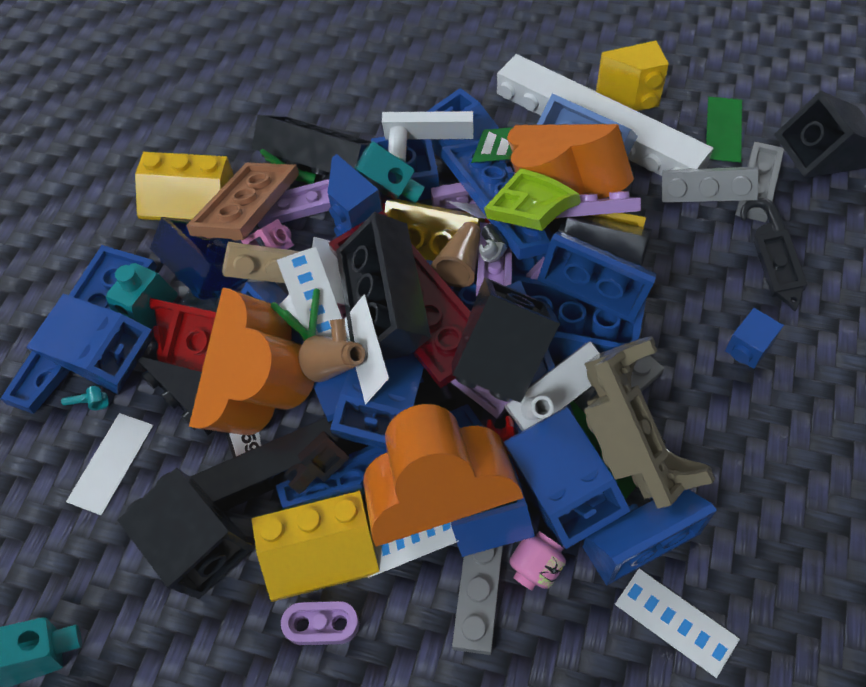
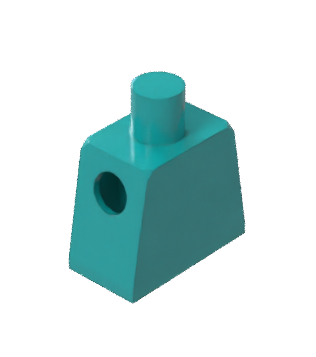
M373 141L367 146L354 168L372 183L379 192L391 199H396L403 195L416 203L425 188L411 179L415 171L411 166ZM388 172L396 176L395 184L389 181Z
M132 263L130 265H123L116 270L115 278L117 281L107 292L106 299L111 310L153 329L157 322L155 310L150 308V298L172 303L178 296V293L157 272L137 263Z
M37 618L0 627V687H12L63 668L62 653L82 647L79 626L76 624L58 630L47 618Z

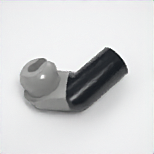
M487 224L481 230V235L487 244L485 246L480 244L479 253L484 261L491 263L501 258L508 248V243L494 224Z

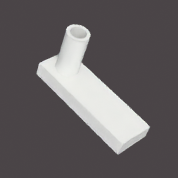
M473 111L382 112L385 140H389L388 152L405 163L407 139H473Z
M591 341L584 344L530 385L521 403L511 400L504 405L522 431L561 410L592 386L587 377L585 363L598 355L599 352Z

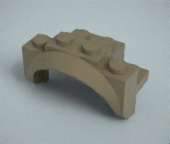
M649 336L599 353L585 363L588 380L596 389L597 394L587 401L589 406L584 411L587 416L588 427L595 434L602 450L603 461L610 468L614 479L632 476L633 482L640 488L644 499L653 497L658 509L672 506L686 489L712 484L715 476L708 465L681 458L666 449L639 386L631 387L632 372L637 360L657 352L656 342L653 336Z

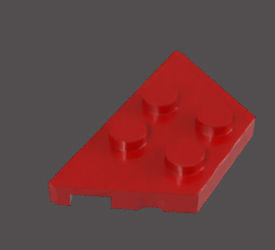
M150 298V308L155 310L157 326L153 327L155 340L158 343V361L202 372L216 312Z

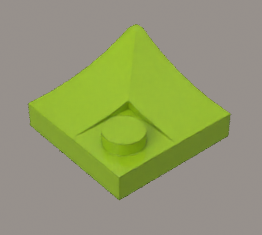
M520 168L485 206L484 210L487 219L543 231L562 212L579 205L581 199L579 193L561 182L543 174Z

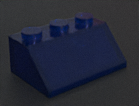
M161 217L150 249L160 259V262L166 265L175 274V277L191 290L192 295L202 300L220 298L222 288L235 290L249 280L225 277L222 273L227 243L233 242L231 239H208L190 236L186 225L191 220Z

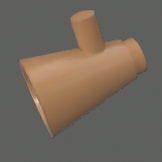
M465 222L431 264L432 268L449 286L464 288L474 282L481 229L473 222Z
M345 319L330 320L332 337L314 335L306 339L299 351V364L304 375L310 380L325 382L358 366L364 361L365 350L363 346L359 343L347 341Z

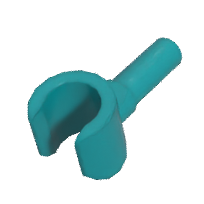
M90 386L84 394L61 399L63 406L88 403V408L91 410H102L109 405L107 393L101 392V389L97 386Z

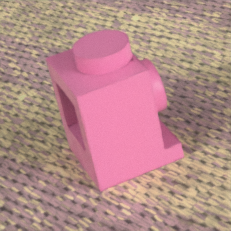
M279 219L241 240L243 244L259 246L256 238L260 237L266 247L287 250L294 246L291 241V231L287 226L282 225Z

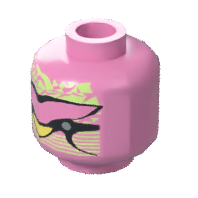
M538 531L535 537L521 540L509 560L511 567L517 571L513 578L531 591L536 585L543 589L550 588L565 566L566 559L561 553L564 548L540 531Z

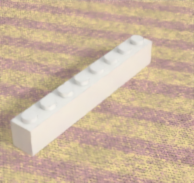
M518 54L497 73V94L525 107L529 111L542 115L553 93L632 129L638 137L628 154V159L649 171L662 176L663 170L706 169L713 147Z

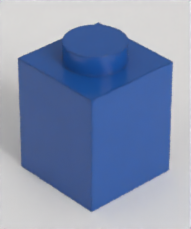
M753 308L733 333L725 352L732 355L739 363L746 364L754 369L773 345L784 325Z

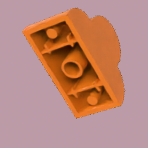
M618 124L515 125L508 133L507 140L512 151L511 163L515 173L520 168L537 172L561 182L579 194H597L598 199L609 197V192L624 190L634 180Z
M222 288L189 427L239 435H253L261 431L269 423L275 408H295L309 396L315 381L307 378L301 370L299 351L302 344L291 341L292 327L271 308V303L231 289Z
M432 404L412 406L403 410L391 420L385 433L387 453L380 455L370 463L363 478L371 535L376 547L524 498L501 437L495 431L482 426L460 428L455 416L450 411Z

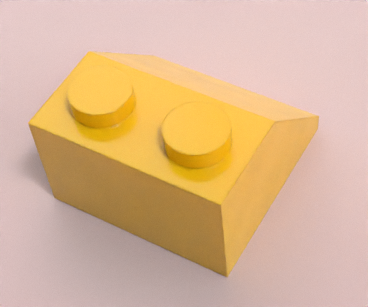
M657 41L602 52L596 92L635 111L658 107L669 63Z

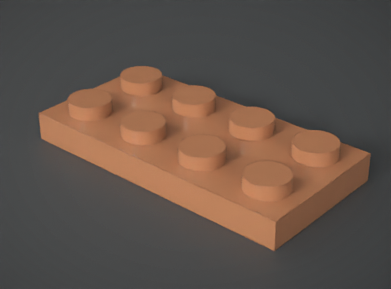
M246 162L186 225L190 236L208 239L225 238L234 241L244 240L299 176L297 165Z

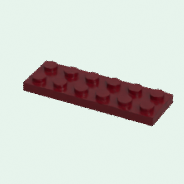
M383 210L379 212V214L387 216ZM364 222L328 242L330 250L336 258V250ZM412 245L431 338L416 349L413 354L437 385L442 388L456 379L452 375L451 363L471 311Z

